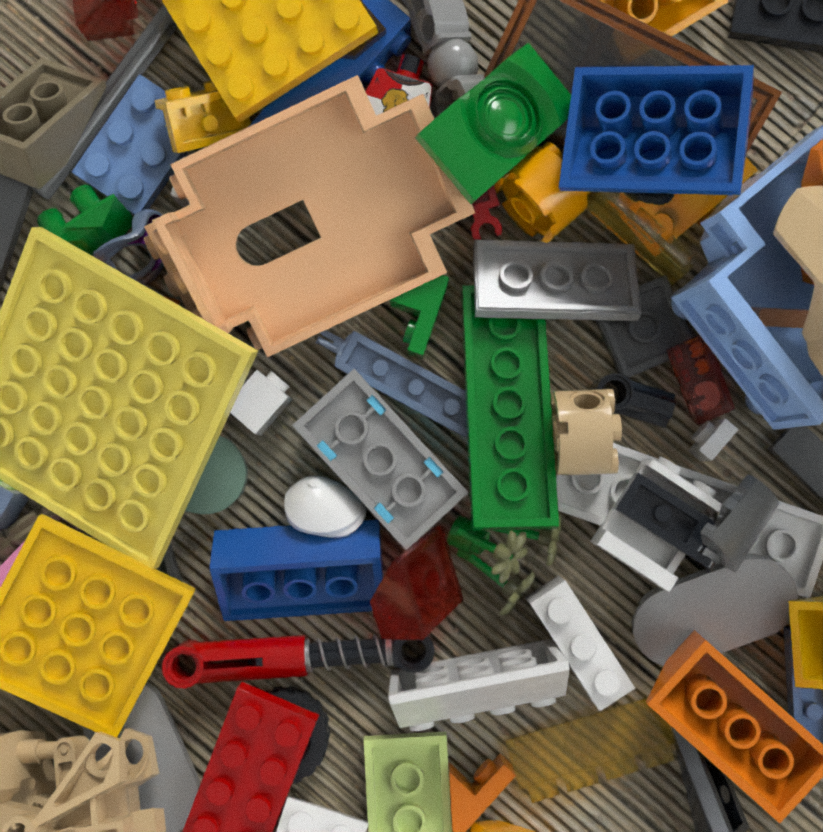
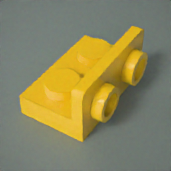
M212 80L203 83L204 90L190 92L188 86L165 90L166 98L154 100L156 109L163 110L172 152L175 153L210 146L247 128L251 124L250 118L248 117L238 123Z

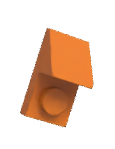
M501 753L493 761L489 758L479 766L473 776L475 779L473 783L448 762L452 832H466L516 777L513 765Z

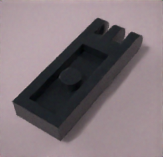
M634 473L613 506V509L712 571L716 563L702 553L706 548L717 555L718 552L702 543L700 532L707 522L714 525L715 521L640 473Z

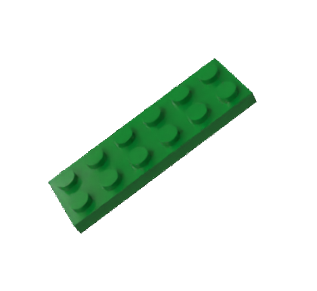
M463 285L461 289L471 528L472 530L556 529L559 527L546 321L545 319L475 317L474 285Z

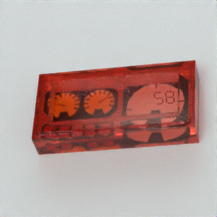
M700 335L666 349L693 423L700 425L735 410L716 355Z

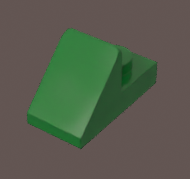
M441 275L390 300L391 307L419 316L417 321L409 320L404 334L403 342L409 344L408 355L423 359L450 277Z

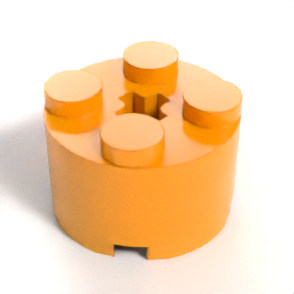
M546 142L543 146L534 148L494 184L496 193L498 194L503 190L507 198L502 203V206L511 219L529 236L533 237L537 233L543 235L544 237L541 242L544 243L550 242L586 210L588 205L587 195L590 193L588 191H560L559 181L563 155L559 148L551 142Z

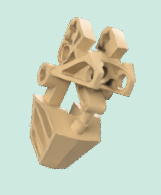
M131 728L124 729L120 738L103 732H95L90 741L85 736H72L61 738L58 741L47 742L45 732L27 730L0 734V832H166L164 808L140 810L138 787L160 774L153 737ZM133 739L139 741L143 747V756L137 764L130 763L125 752L129 742ZM102 744L110 746L111 750L105 757L96 761L97 749Z

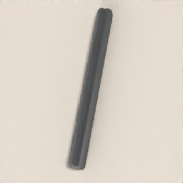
M164 4L106 80V88L66 166L42 188L37 189L30 186L33 191L48 200L52 198L137 76L144 74L178 28Z

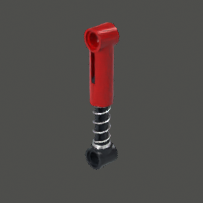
M413 624L405 626L401 630L392 631V634H385L382 638H378L374 634L372 639H359L355 636L353 640L340 641L336 637L335 641L321 642L318 638L316 642L310 643L306 635L206 642L187 640L166 654L162 663V672L170 685L182 689L202 683L308 676L309 671L312 672L314 667H325L330 671L333 666H345L346 669H350L352 665L363 664L365 668H368L370 664L382 663L385 667L394 665V668L417 673L430 666L434 659L435 649L432 635L428 630L420 625ZM412 638L419 639L425 645V651L419 657H409L402 650L404 642ZM181 654H187L195 660V672L188 673L181 669L179 665V656ZM248 659L245 661L211 663V661Z

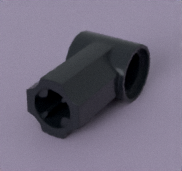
M613 373L594 381L590 386L589 390L603 389L606 383H611L617 388L619 396L615 403L614 414H620L621 416L660 428H666L673 415L676 404L675 394L631 381L621 374Z

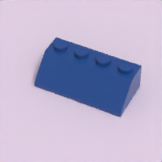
M363 520L355 532L340 538L307 534L294 529L291 525L214 530L209 570L223 621L386 610L379 520Z

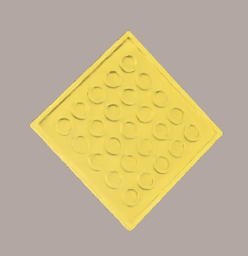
M31 227L0 310V480L107 546L134 558L151 569H157L170 545L258 350L42 227Z

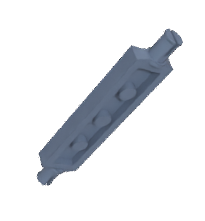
M327 330L320 332L321 336L334 342L331 343L320 336L316 340V344L337 354L335 368L346 374L355 369L372 388L467 439L465 390L356 331L348 335L345 340Z

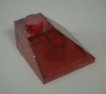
M443 526L432 528L397 557L389 566L371 598L370 604L381 639L423 640L464 600Z

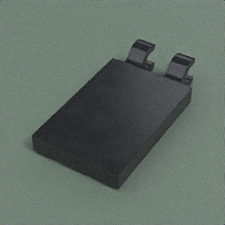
M735 0L728 38L823 53V0Z

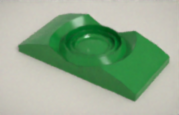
M527 43L504 60L471 90L459 97L419 132L415 139L466 200L472 204L568 119L571 94L533 47Z

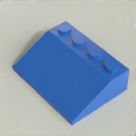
M754 65L575 67L559 181L560 191L741 195L752 108Z

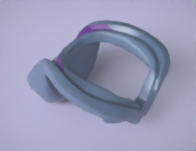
M153 209L137 212L132 219V232L101 245L96 251L94 250L93 257L117 270L110 258L124 247L141 246L148 251L151 258L150 262L145 268L128 277L144 286L151 283L159 275L164 264L160 258L155 260L147 249L144 237L148 236V233L144 226L152 223V220L162 216V214Z

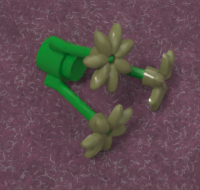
M559 514V527L552 530H492L508 534L506 544L499 543L497 545L489 541V532L485 530H472L471 519L460 515L449 531L447 543L458 549V557L469 561L502 588L501 592L509 598L506 605L499 612L502 616L515 608L516 603L522 599L523 593L530 589L535 578V573L532 571L520 585L512 579L507 581L510 573H519L520 564L517 559L524 558L528 553V549L523 547L526 538L538 540V544L549 546L546 566L552 565L558 551L557 543L560 540L559 534L563 525L562 517ZM485 549L493 553L494 558L499 561L491 568L474 553L480 555Z

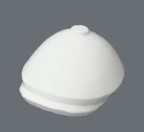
M314 475L299 480L289 488L284 499L285 515L289 524L294 529L307 534L328 538L345 537L355 532L362 524L367 511L366 506L349 488L324 476Z

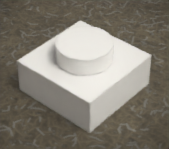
M727 419L714 420L712 423L708 420L694 433L692 439L695 443L688 451L699 461H712L739 429Z

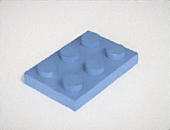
M140 74L72 170L76 177L106 197L114 193L133 215L151 207L169 181V177L174 173L170 164L182 159L188 153V151L181 153L172 152L163 110L156 109L154 100L166 98L165 90Z

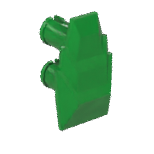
M81 185L75 188L70 195L72 204L80 212L78 216L66 222L58 209L51 208L43 211L37 218L39 227L93 255L94 250L96 251L101 245L125 235L132 227L133 216L114 193L100 200L90 185Z

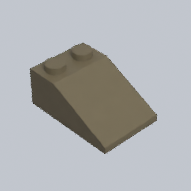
M40 58L0 91V174L37 189L42 188L66 166L106 88L105 80Z

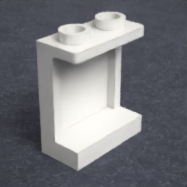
M659 457L657 461L654 459H644L635 472L645 476L709 518L714 512L720 513L722 504L714 499L717 494L716 491L698 480H694L692 484L679 476L681 469L663 457ZM613 507L590 541L659 588L668 592L671 591L678 580L674 572L685 557V554L622 515Z

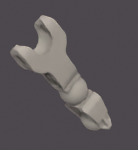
M402 0L409 11L417 40L423 47V55H430L427 61L429 76L435 85L439 87L434 92L435 97L430 104V110L435 119L485 77L483 74L477 75L479 70L478 56L471 45L467 43L472 36L469 32L468 16L463 0Z

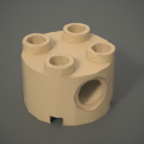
M614 390L553 391L551 395L556 475L617 474L619 460L617 449L613 448V441L621 440L622 423L620 414H614Z

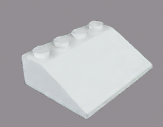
M551 639L434 661L425 670L417 673L406 672L401 668L391 670L388 697L399 727H409L410 731H422L432 728L434 721L450 718L451 723H463L474 719L475 713L491 711L492 715H503L515 711L516 705L531 703L532 707L552 705L556 703V697L566 696L570 668L568 660Z

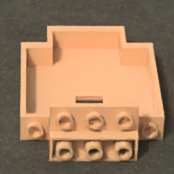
M356 75L170 164L175 173L169 177L178 197L181 200L187 198L190 205L178 211L166 213L144 226L148 233V236L144 237V242L151 256L155 260L159 258L162 260L168 274L164 275V280L173 297L180 296L188 311L226 333H230L233 327L249 320L251 327L246 329L254 348L256 350L263 348L268 358L447 273L430 234L474 214L475 210L472 204L466 200L415 139L417 134L434 120L424 94L376 116L359 76ZM303 200L321 238L263 265H252L241 258L237 250V238L245 227Z

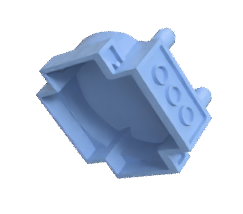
M823 125L807 134L763 172L743 183L741 195H729L712 214L700 223L705 229L700 244L708 264L671 297V306L674 313L679 318L688 320L746 394L745 402L747 407L753 413L762 415L773 430L820 425L823 422V377L809 357L807 343L802 335L803 328L765 326L751 308L809 310L814 285L803 282L801 266L773 235V230L784 205L796 189L801 188V181L810 149L823 139Z

